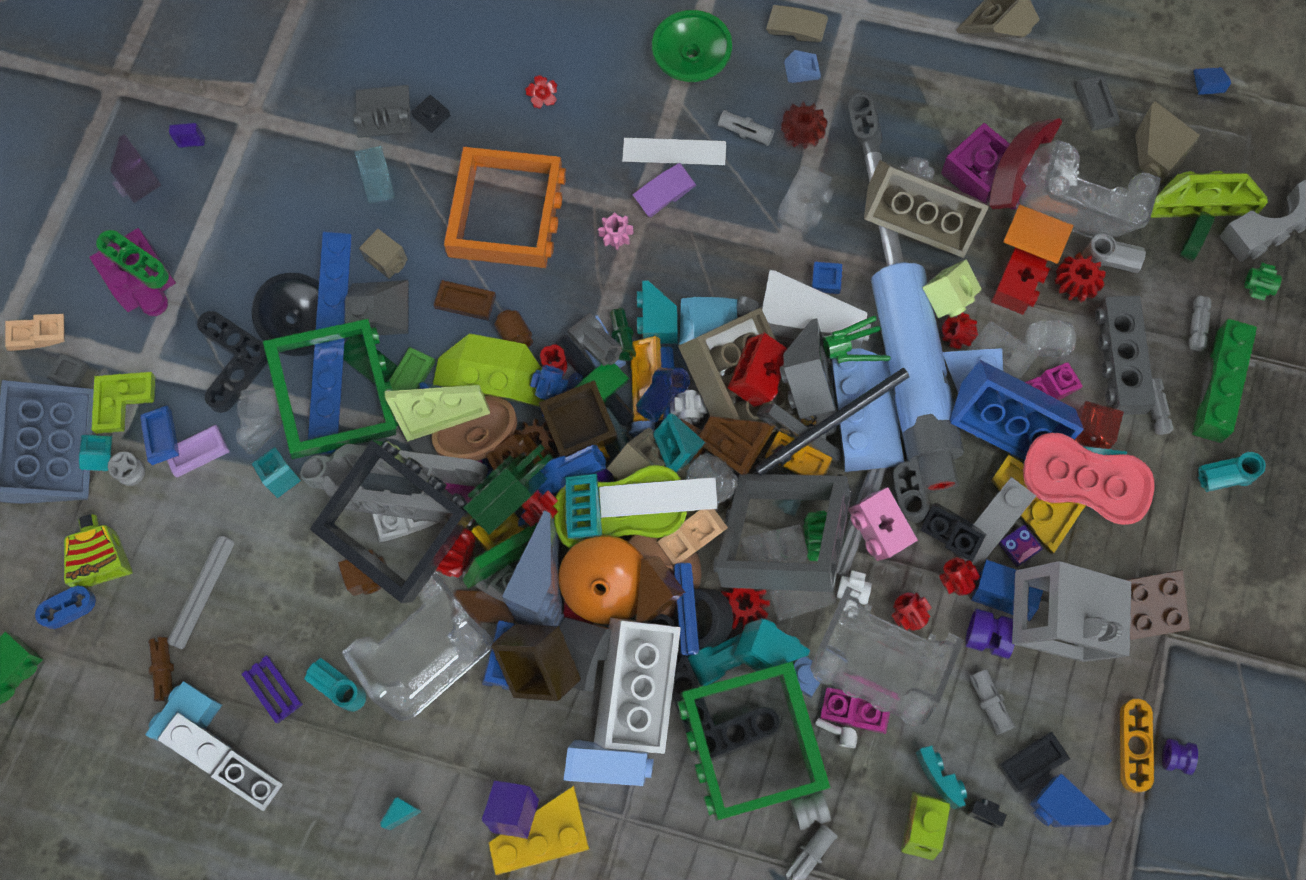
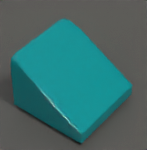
M81 435L79 468L81 470L108 471V463L111 459L112 436Z
M397 797L384 815L380 826L384 829L392 830L421 813V810Z

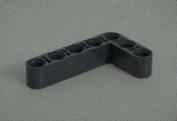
M660 614L655 619L648 621L650 623L675 626L672 619L664 614ZM679 638L677 654L681 657V661L676 665L672 700L681 720L677 701H681V696L675 691V685L683 680L688 681L692 685V689L699 688L687 655L681 654ZM704 698L695 700L697 710L701 711L704 715L701 725L705 739H711L716 746L714 752L710 754L711 761L767 740L774 736L778 730L779 716L771 708H758L714 726ZM768 716L773 721V728L769 731L760 730L756 725L757 718ZM687 719L681 720L685 733L690 732ZM730 728H740L744 732L745 738L738 743L731 742L727 737V732ZM693 751V754L698 759L696 751Z

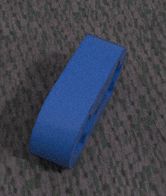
M83 586L71 587L39 604L35 612V618L40 625L46 628H60L92 611L96 603L95 595ZM79 594L85 597L81 600L82 605L80 607L74 604L78 601L77 596ZM51 608L58 611L53 614V620L46 618L50 615L49 610Z

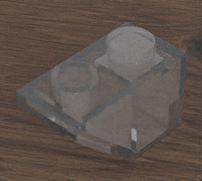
M274 388L241 391V401L237 402V413L239 418H241L240 428H237L236 438L238 445L248 454H255L283 426Z

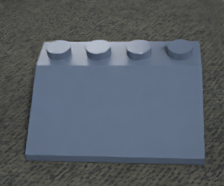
M2 380L0 387V502L25 504L88 500L90 470H81L79 468L81 435H92L94 389Z
M545 510L502 595L516 622L521 625L560 626L564 619V615L561 614L563 611V597L559 587L562 545L551 514Z

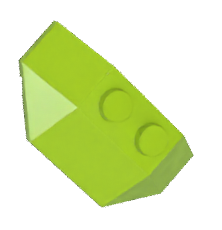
M1188 171L1177 174L1153 199L1145 212V218L1198 217L1201 211L1213 216H1243L1250 211L1259 214L1268 203V199L1247 173H1224L1222 171L1195 173Z
M469 333L438 358L433 385L439 387L480 385L484 396L498 397L507 401L540 407L539 402L544 401V399L535 395L536 388L530 386L533 373H536V370L541 371L542 368L526 344Z

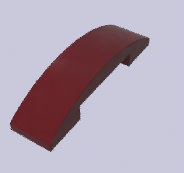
M1060 118L1037 121L1030 124L1009 144L994 176L989 205L992 210L1016 206L1027 186L1021 177L1039 145L1052 142L1063 122Z

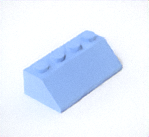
M861 348L852 349V351L847 352L848 355H878ZM836 358L831 359L837 411L888 378L890 373L887 361H847L838 364ZM891 389L839 424L845 472L897 467L900 463L904 462L894 389Z

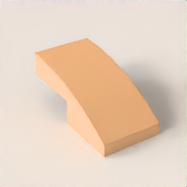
M64 314L33 315V320L5 321V347L7 351L35 349L65 342Z
M715 509L699 510L687 519L676 532L660 539L658 544L675 565L682 563L728 529V527Z

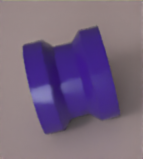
M1167 739L1162 753L1163 769L1167 771L1179 769L1184 774L1193 775L1198 762L1197 745L1191 742L1180 744L1176 739Z

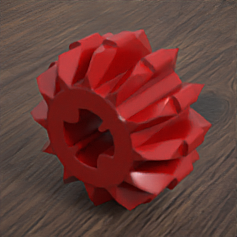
M1080 252L1074 258L1066 257L1063 264L1059 265L1056 270L1055 284L1061 286L1059 294L1067 292L1069 294V301L1077 297L1080 303L1084 302L1086 298L1091 300L1095 298L1104 287L1103 279L1106 276L1105 271L1099 270L1101 262L1093 263L1092 254L1084 259Z
M464 529L436 571L441 572L443 575L457 578L463 574L467 566L470 565L475 548L474 543L476 539L472 531Z
M729 588L730 592L721 591L728 599L732 608V629H736L739 622L743 623L742 628L744 629L745 624L759 620L758 617L767 619L768 612L763 608L770 606V600L762 599L767 592L765 589L755 591V589ZM743 599L748 600L751 609L746 607L745 611L740 610L739 602L737 601L740 600L742 603Z

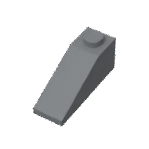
M1012 477L973 524L987 534L972 562L976 569L980 567L1036 497L1035 494ZM955 553L957 556H959L960 558L964 559L965 562L968 560V559H966V558H964V557L958 555L957 553Z

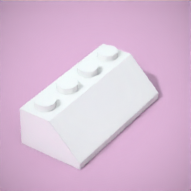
M610 618L609 628L611 629L607 660L604 662L594 743L604 749L665 754L681 627Z

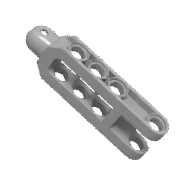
M345 444L337 449L331 457L312 456L301 468V479L309 487L325 490L329 498H332L367 446ZM399 451V454L404 458L410 457L419 462L424 467L422 472L429 477L434 475L444 483L477 487L488 474L486 465L475 460ZM381 458L370 471V473L404 477ZM363 486L359 487L344 509L446 524L453 515L424 491L421 494L412 493V496L394 494L390 490H384V492L365 490ZM473 518L471 519V521L468 523L467 526H470V525L472 524Z

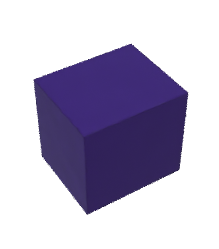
M494 781L482 821L492 833L528 839L539 799L530 786Z

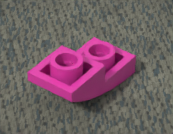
M1068 362L1045 371L1040 377L1025 382L1058 400L1083 387Z
M827 687L821 719L886 734L892 703L887 700L860 696L855 692Z

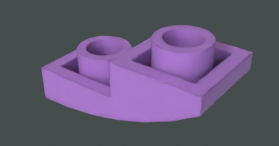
M678 163L636 191L633 196L648 217L651 218L671 201L676 202L694 188L696 184L682 164Z

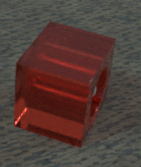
M1085 401L1077 411L1084 430L1076 437L1075 441L1086 447L1110 449L1117 442L1124 411Z

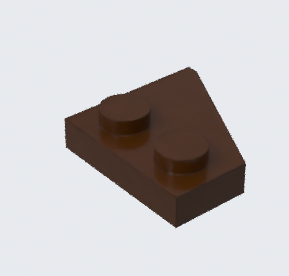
M710 416L699 437L706 442L703 445L704 448L741 475H745L750 470L774 430L775 425L766 422Z

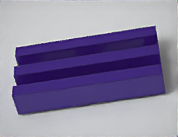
M266 655L262 658L263 661L259 664L255 663L251 666V670H246L241 675L274 722L278 724L301 707L303 703L271 658ZM268 667L293 704L289 707L264 673L263 669ZM255 675H258L282 709L280 714L254 679Z

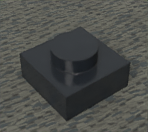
M429 95L411 111L413 118L431 133L451 116L449 110L432 95Z
M981 799V802L974 801L970 803L966 814L995 829L1003 827L1007 814L999 811L1000 806L986 799Z

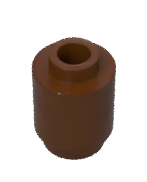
M505 310L497 316L494 326L503 340L526 344L528 348L533 344L532 332L519 311Z

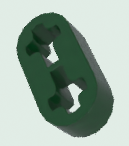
M1204 211L1200 212L1179 256L1192 262L1195 260L1216 216Z

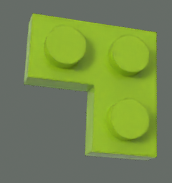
M152 372L94 376L91 430L96 434L124 432L126 405L154 402L155 375Z

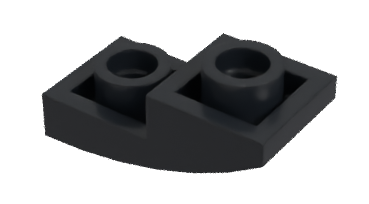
M938 503L933 504L920 530L945 543V548L972 562L987 535L966 519Z

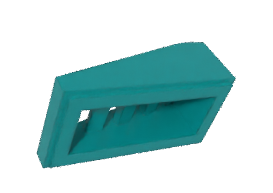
M597 474L566 477V524L569 539L602 535ZM590 484V490L575 491L574 485ZM590 496V502L576 503L575 501L577 497ZM590 508V514L577 515L576 510ZM591 521V526L578 528L577 522Z

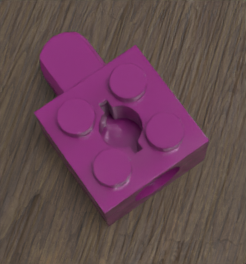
M983 123L946 157L941 174L963 193L988 204L997 167L1010 143L987 124ZM1026 186L1016 206L1010 209L1015 210L1018 209L1019 205L1025 204L1030 192L1028 186Z
M139 228L124 236L165 266L150 241ZM116 243L108 245L117 250V252L120 251V248ZM100 251L89 257L114 298L127 312L132 311L138 306L149 316H158L166 311L168 299L163 291L176 284L169 271L167 283L160 288L153 289L110 261ZM139 254L129 255L126 259V264L133 265L137 263ZM147 266L144 269L150 276L156 277L159 274L158 272H153Z

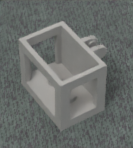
M1061 561L1016 570L1012 644L1081 662L1130 656V581ZM1029 587L1049 592L1048 626L1027 629ZM1058 639V640H1062V641H1065V642L1073 643V644H1075V646H1074V645H1070V644H1066V643H1062V642H1058V641H1054V640Z

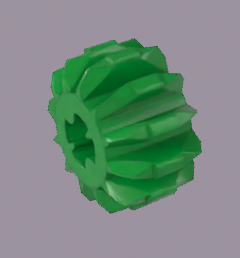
M826 511L809 512L804 519L803 546L805 547V554L810 561L818 562L827 517Z

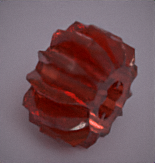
M802 101L800 107L792 104L790 111H785L781 130L784 132L785 141L793 140V147L802 144L804 149H806L808 143L816 147L819 139L825 137L828 121L824 117L823 109L816 110L815 102L809 107Z

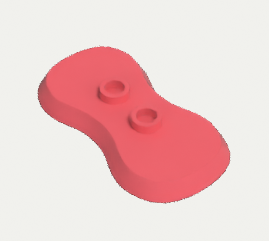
M1047 433L1036 438L1031 444L1024 462L1023 476L1028 490L1035 494L1037 498L1046 502H1075L1084 504L1094 509L1105 519L1121 525H1129L1140 521L1146 515L1152 503L1154 495L1153 473L1145 462L1131 455L1097 454L1087 450L1067 435Z

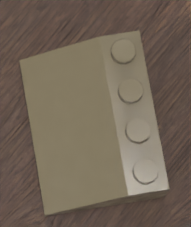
M761 307L678 346L710 416L764 422L757 417V412L761 406L775 403L791 416L799 419L797 408L792 409L789 403L788 391H791L789 383L784 384L782 377L777 386L778 393L771 402L756 407L728 389L747 340L764 332L775 339Z

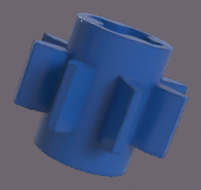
M544 365L541 371L536 370L530 383L531 387L536 388L535 395L547 400L564 393L568 384V380L562 379L564 372L559 368Z

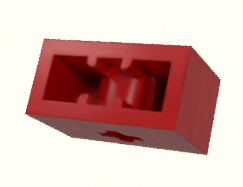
M1015 247L991 302L1022 315L1028 306L1034 307L1040 291L1035 290L1038 282L1043 284L1050 270L1049 267H1046L1048 260Z
M765 332L748 339L728 389L754 407L771 402L778 393L777 386L781 379L780 366L784 365V353L787 348Z

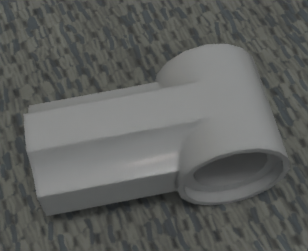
M1100 233L1095 235L1085 247L1082 257L1086 259L1092 254V262H1101V267L1104 265L1138 273L1145 260L1146 251L1143 247L1117 242L1110 235ZM1095 248H1099L1103 254L1097 252Z

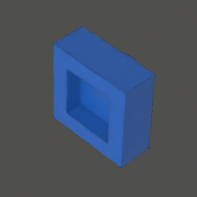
M814 262L812 288L823 293L840 294L842 264Z

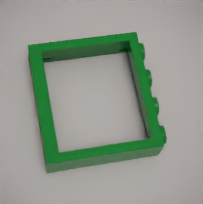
M369 319L263 341L292 460L339 449L345 444L357 445L396 435V426H399L385 399V391H392L390 381L384 382L382 372L387 371L383 354H377L375 345L380 344L376 327H370ZM363 334L385 423L300 442L278 352Z
M793 661L681 693V701H677L681 720L687 719L690 732L686 733L687 743L690 752L696 751L699 763L694 765L699 784L705 782L708 795L703 797L708 815H714L715 821L831 788ZM779 677L810 783L725 808L695 700Z

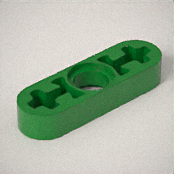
M107 230L98 236L96 246L99 251L149 288L156 289L167 283L169 273L165 266L123 235L114 230ZM109 242L116 243L119 246L120 251L117 252V250H115L111 246H107V244ZM139 254L137 263L133 265L126 264V259L129 255ZM147 266L150 270L159 274L156 277L150 276L144 269Z

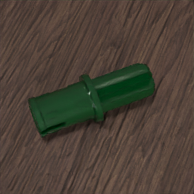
M623 308L612 309L610 311L613 326L611 337L622 349L619 360H632L636 356L632 341L633 329L628 326L626 313Z

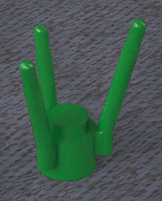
M871 316L842 330L834 331L832 335L823 337V348L828 359L836 358L838 364L847 361L891 360L889 355L847 354V352L852 351V340L881 331V327L876 326L849 334L877 320L876 316Z

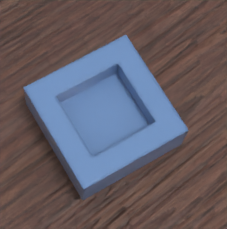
M805 656L796 661L794 668L802 693L811 698L828 670Z

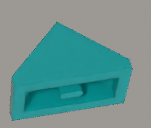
M672 413L668 414L653 433L666 467L676 473L685 467L706 443Z
M273 447L252 463L262 483L276 498H279L301 481L276 447Z

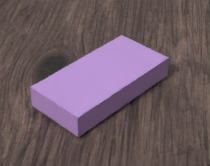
M214 425L177 443L179 456L168 459L167 462L173 475L177 478L230 451L220 428Z

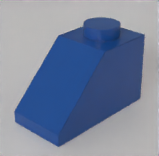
M1063 774L1054 776L1029 804L1035 809L1033 812L1035 817L1046 826L1051 824L1053 827H1102L1112 821Z

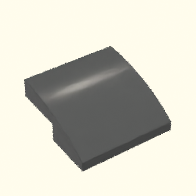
M564 618L559 627L581 678L573 688L582 691H593L598 660H607L611 629L572 618Z

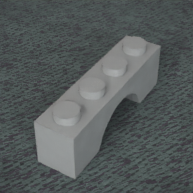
M1306 180L1297 184L1287 196L1289 214L1287 216L1268 218L1250 211L1228 224L1219 237L1239 262L1249 257L1256 259L1268 250L1267 247L1274 244L1278 246L1286 241L1293 231L1296 230L1300 233L1306 229Z

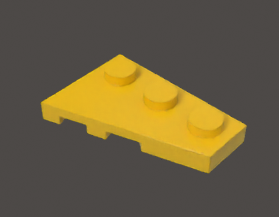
M1008 455L991 481L999 491L1011 477L1027 488L1023 476L1024 464ZM1035 497L1022 513L1021 518L1049 552L1054 554L1086 505L1075 502L1050 503Z
M574 786L535 812L528 839L499 835L489 842L495 875L590 850Z

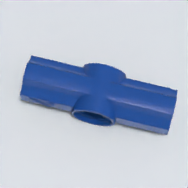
M591 445L570 456H562L549 461L540 470L547 480L538 490L542 495L548 490L552 494H558L559 490L566 485V477L596 474L606 469V460L597 445Z

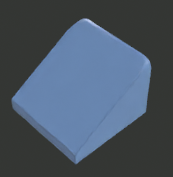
M794 50L784 61L787 79L790 83L821 78L816 54Z

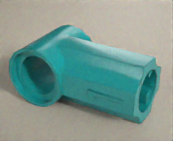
M1246 452L1237 458L1199 466L1198 479L1201 487L1206 492L1236 485L1248 486L1265 472L1266 464L1263 457L1258 453ZM1242 464L1248 465L1252 469L1253 474L1246 473L1242 468Z
M742 633L718 646L703 648L699 650L698 654L688 657L691 668L701 687L719 680L726 675L727 671L744 664L733 657Z
M320 658L313 662L306 671L304 680L332 700L335 705L349 712H355L364 706L366 702L365 690L324 659ZM353 689L352 699L344 703L343 696L345 692Z

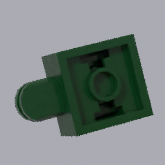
M542 444L536 447L528 456L522 452L514 459L510 455L467 495L471 501L464 509L489 535L524 504L547 480L540 470L553 456L548 453L536 465L531 462L545 449Z

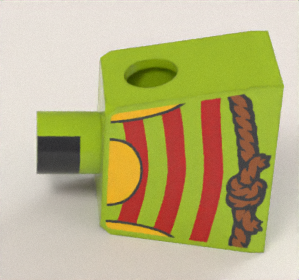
M96 515L80 517L78 521L81 532L69 535L64 539L65 584L70 587L83 586L87 588L132 574V568L116 531L107 525L99 526Z
M912 792L901 848L902 853L928 860L936 858L943 848L950 811L949 802L944 799Z

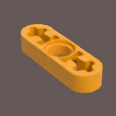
M1132 699L1123 704L1120 709V779L1124 788L1132 793L1147 791L1154 782L1153 712L1151 706L1142 699ZM1135 706H1137L1138 712L1143 713V717L1137 720V729L1144 728V732L1140 730L1129 732V728L1135 727V716L1129 715V711L1134 709ZM1131 737H1138L1144 742L1145 750L1141 755L1134 754L1129 749L1128 743ZM1129 759L1132 761L1145 760V764L1138 765V774L1144 776V781L1140 782L1138 786H1136L1135 780L1130 779V774L1136 772V763L1129 764Z

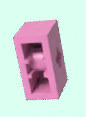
M888 487L874 492L848 509L853 526L860 530L866 541L867 551L871 556L875 557L876 561L890 558L918 541Z

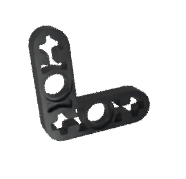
M208 311L199 317L197 321L198 329L207 339L234 356L205 393V401L213 411L223 413L232 408L268 363L262 341L219 313ZM209 322L216 323L222 331L219 334L214 328H208L207 324ZM240 334V341L236 345H227V339L230 335ZM247 345L253 351H259L261 353L260 356L252 357L246 350ZM243 370L245 372L244 378L241 381H231V375L234 371ZM227 383L233 390L226 389L224 384ZM217 394L225 397L222 402L216 401L214 398Z

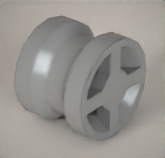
M129 452L115 454L108 463L109 474L126 486L138 484L145 475L144 464Z

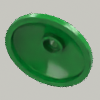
M685 10L670 15L659 24L652 39V54L658 67L668 76L685 82L703 81L717 75L727 65L732 53V37L727 26L716 16L700 10Z

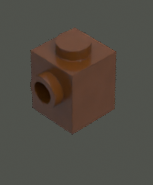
M372 549L368 550L371 554H373L376 558H378L387 566L383 556L378 557V555ZM347 559L338 562L345 586L353 596L361 593L368 595L381 589L377 583Z

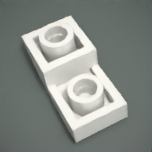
M371 514L379 543L437 524L435 522Z

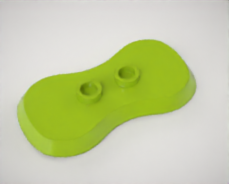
M659 465L647 466L619 481L598 482L599 503V487L678 481L681 479L675 471L668 467ZM590 484L574 485V490H590ZM565 485L556 495L558 502L554 507L559 512L554 516V523L557 534L563 544L571 548L585 538L569 539L567 536ZM590 496L577 497L575 501L576 503L590 502ZM590 508L576 510L577 515L590 514ZM687 511L601 518L602 535L615 537L624 535H641L651 538L665 537L676 532L682 526ZM591 521L577 522L578 528L591 526Z

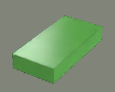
M409 347L389 380L392 391L420 389L419 384L427 378L436 363L435 359Z

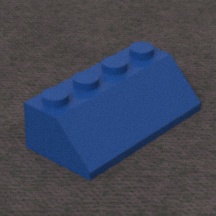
M981 359L962 381L950 417L951 424L1023 460L1026 459L1031 444L1043 434L1061 433L1075 440L1084 430L1075 408Z

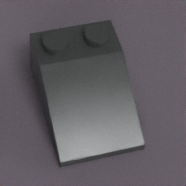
M815 318L811 319L785 351L784 365L780 366L783 383H789L791 391H788L790 406L792 409L797 408L800 419L835 410L832 367L823 348V336L818 319Z

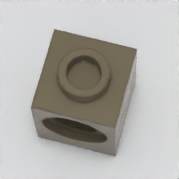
M379 229L359 247L365 261L388 279L395 273H399L408 260L403 247Z

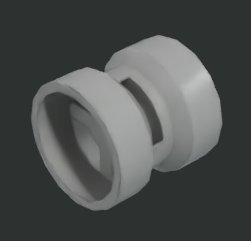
M822 791L811 793L806 798L798 797L790 800L799 830L809 828L811 823H814V820L820 824L831 821Z

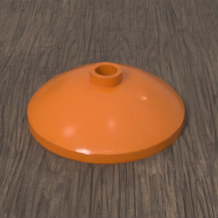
M601 535L582 539L570 548L561 562L559 569L561 594L568 606L577 615L590 622L609 624L610 618L628 620L637 614L641 560L645 558L632 544L615 536ZM596 584H603L606 590H598Z

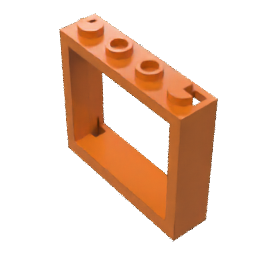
M463 147L444 241L448 257L546 268L548 257L551 258L554 252V242H551L552 233L556 234L558 229V217H555L556 209H561L562 206L560 186L566 183V168L562 167L561 157ZM477 166L549 174L537 247L463 240Z

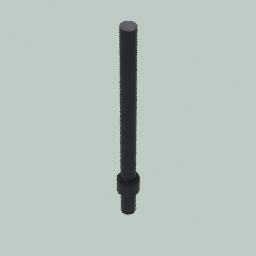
M901 368L787 445L781 444L772 450V455L754 466L755 471L761 477L777 465L783 466L792 460V455L910 377L905 368Z

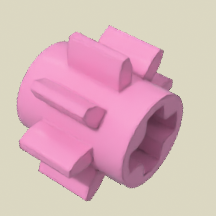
M613 213V216L602 218L604 227L598 228L600 237H604V246L610 244L618 250L619 246L624 243L630 244L628 235L633 234V226L628 225L627 216L622 218Z

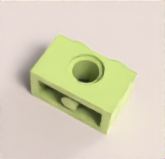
M967 259L942 270L922 287L938 318L947 314L950 317L961 314L966 310V306L975 301L974 297L982 290Z

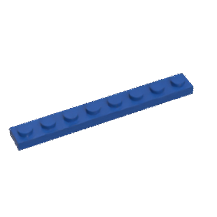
M323 232L316 330L345 324V297L348 293L351 234ZM345 338L315 344L308 440L339 433ZM337 449L318 454H333Z

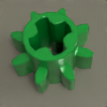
M1261 263L1260 268L1252 267L1249 270L1244 288L1250 289V297L1264 301L1266 295H1276L1282 281V276L1276 274V266Z

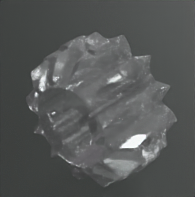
M1051 319L1049 321L1041 320L1038 323H1032L1026 329L1025 345H1027V351L1032 356H1039L1040 358L1049 357L1050 359L1052 357L1061 358L1063 355H1069L1075 350V327L1069 322H1063L1062 320L1052 321Z
M709 453L700 455L690 464V468L687 470V480L715 477L717 504L724 502L727 498L729 499L738 487V478L733 473L734 470L721 461L719 457H713Z

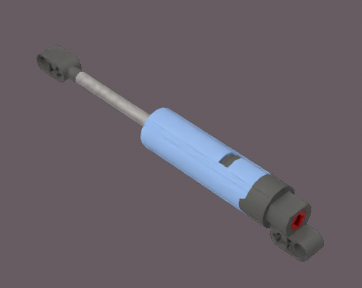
M858 92L850 98L848 107L853 131L860 147L863 149L870 182L879 160H882L879 146L883 141L878 112L871 95L866 92ZM867 107L866 110L858 112L860 109ZM868 126H869V127H870V130H869L870 133L866 134L865 127H868ZM879 225L887 266L873 275L871 284L885 353L891 357V360L887 361L889 373L891 376L901 368H905L910 376L894 388L895 403L907 462H902L895 468L894 482L902 513L909 521L920 523L926 520L930 512L928 493L942 492L959 487L954 460L963 455L964 449L959 427L950 423L954 403L948 379L945 378L947 370L934 310L922 288L928 283L925 268L917 263L904 262L898 232ZM909 473L913 474L911 482L914 490H910L905 481ZM913 501L922 502L921 509L917 512L908 511V506Z

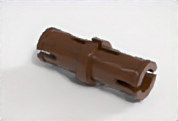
M157 637L158 641L155 638L148 641L151 656V666L148 669L149 674L153 678L155 702L165 701V698L168 700L173 690L171 672H174V664L170 663L168 637Z

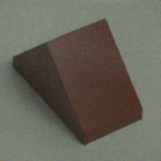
M654 556L641 560L636 622L642 623L655 619L686 593L660 557Z

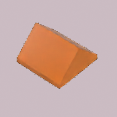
M1019 205L1003 242L1058 264L1074 225Z

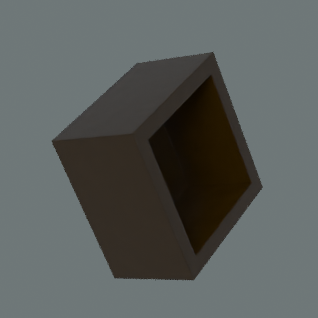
M595 380L539 402L560 457L570 456L591 445H597L600 449L618 441L617 433Z
M514 624L491 644L513 698L559 701L581 680L559 626Z

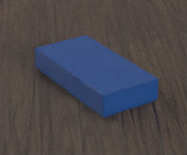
M168 405L141 414L140 419L147 461L151 465H155L179 456L172 410Z

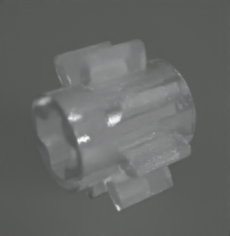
M909 157L908 164L901 163V168L933 180L934 167H929L930 160L920 157Z

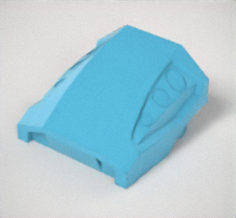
M723 297L682 298L679 345L737 319V299Z

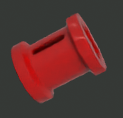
M555 344L544 347L540 353L542 367L548 365L559 368L564 372V376L568 369L564 350Z

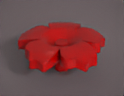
M541 75L535 76V84L530 83L525 88L527 96H534L531 98L533 106L540 109L543 102L546 106L554 105L557 98L551 93L557 92V84L554 80L547 83V78Z

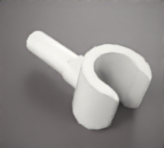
M820 718L817 719L815 725L840 735V746L847 748L856 747L857 734L854 729L835 726Z

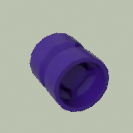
M975 608L968 625L965 647L981 652L988 648L992 655L1009 659L1015 646L1012 644L1013 619L1002 615L995 619L993 613Z

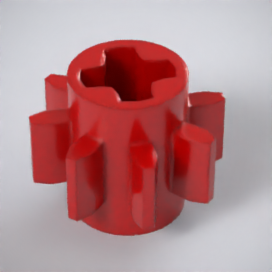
M963 312L957 317L948 316L949 318L942 325L943 341L950 342V347L961 349L962 344L970 347L976 336H978L977 327L975 326L977 321L970 319L969 314Z
M537 490L521 505L525 510L521 517L530 527L539 522L544 510L549 512L553 518L559 512L554 507L558 500L549 490L543 495Z
M953 558L946 562L943 567L945 573L939 575L948 594L955 592L959 596L971 593L976 587L974 580L980 579V575L976 567L973 566L972 561L967 560L965 562L962 558Z
M908 592L900 595L895 600L893 607L896 612L891 616L898 626L902 625L905 630L915 631L923 628L928 623L930 615L927 611L932 607L925 597L921 598L918 593Z

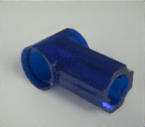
M678 367L658 368L653 374L652 384L635 405L636 411L651 422H657L676 395L684 393L688 389L690 378L687 371Z

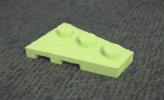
M480 385L385 391V399L407 442L490 414L489 405Z

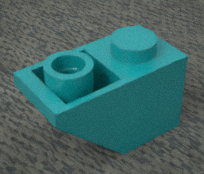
M642 281V291H637V308H643V317H637V333L643 334V339L656 336L660 338V344H678L677 306L649 281Z
M760 619L745 624L733 657L753 670L760 671L808 656L810 649L800 644L798 638L787 635L779 630L772 621Z

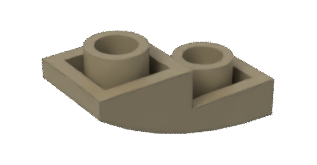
M773 5L766 30L769 34L793 35L797 41L821 42L828 17L827 15L806 9Z

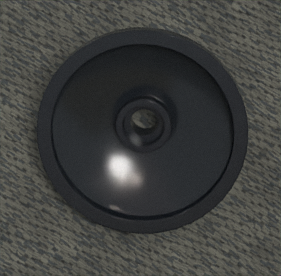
M283 273L268 279L258 289L252 302L251 313L254 327L263 341L316 330L319 281L300 273ZM286 316H291L294 319V324L287 322ZM315 345L280 353L289 356H307L314 353Z

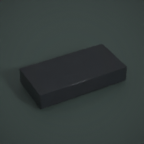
M1050 732L998 766L1017 793L1070 760V757L1054 733Z

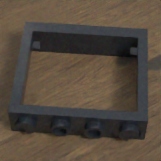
M386 439L384 442L371 440L310 530L400 603H409L416 599L473 517L464 509L468 504L464 497L457 493L452 495L445 489L447 485L441 479L434 475L429 477L422 472L424 467L413 458L408 457L406 459L400 455L399 451L401 449L397 445H393ZM380 458L453 514L406 581L334 524Z

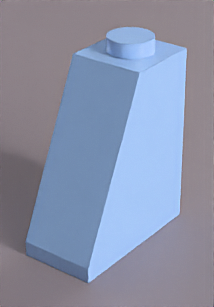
M574 740L567 750L564 780L643 786L645 779L652 777L654 759L648 758L649 752L604 749L594 742Z

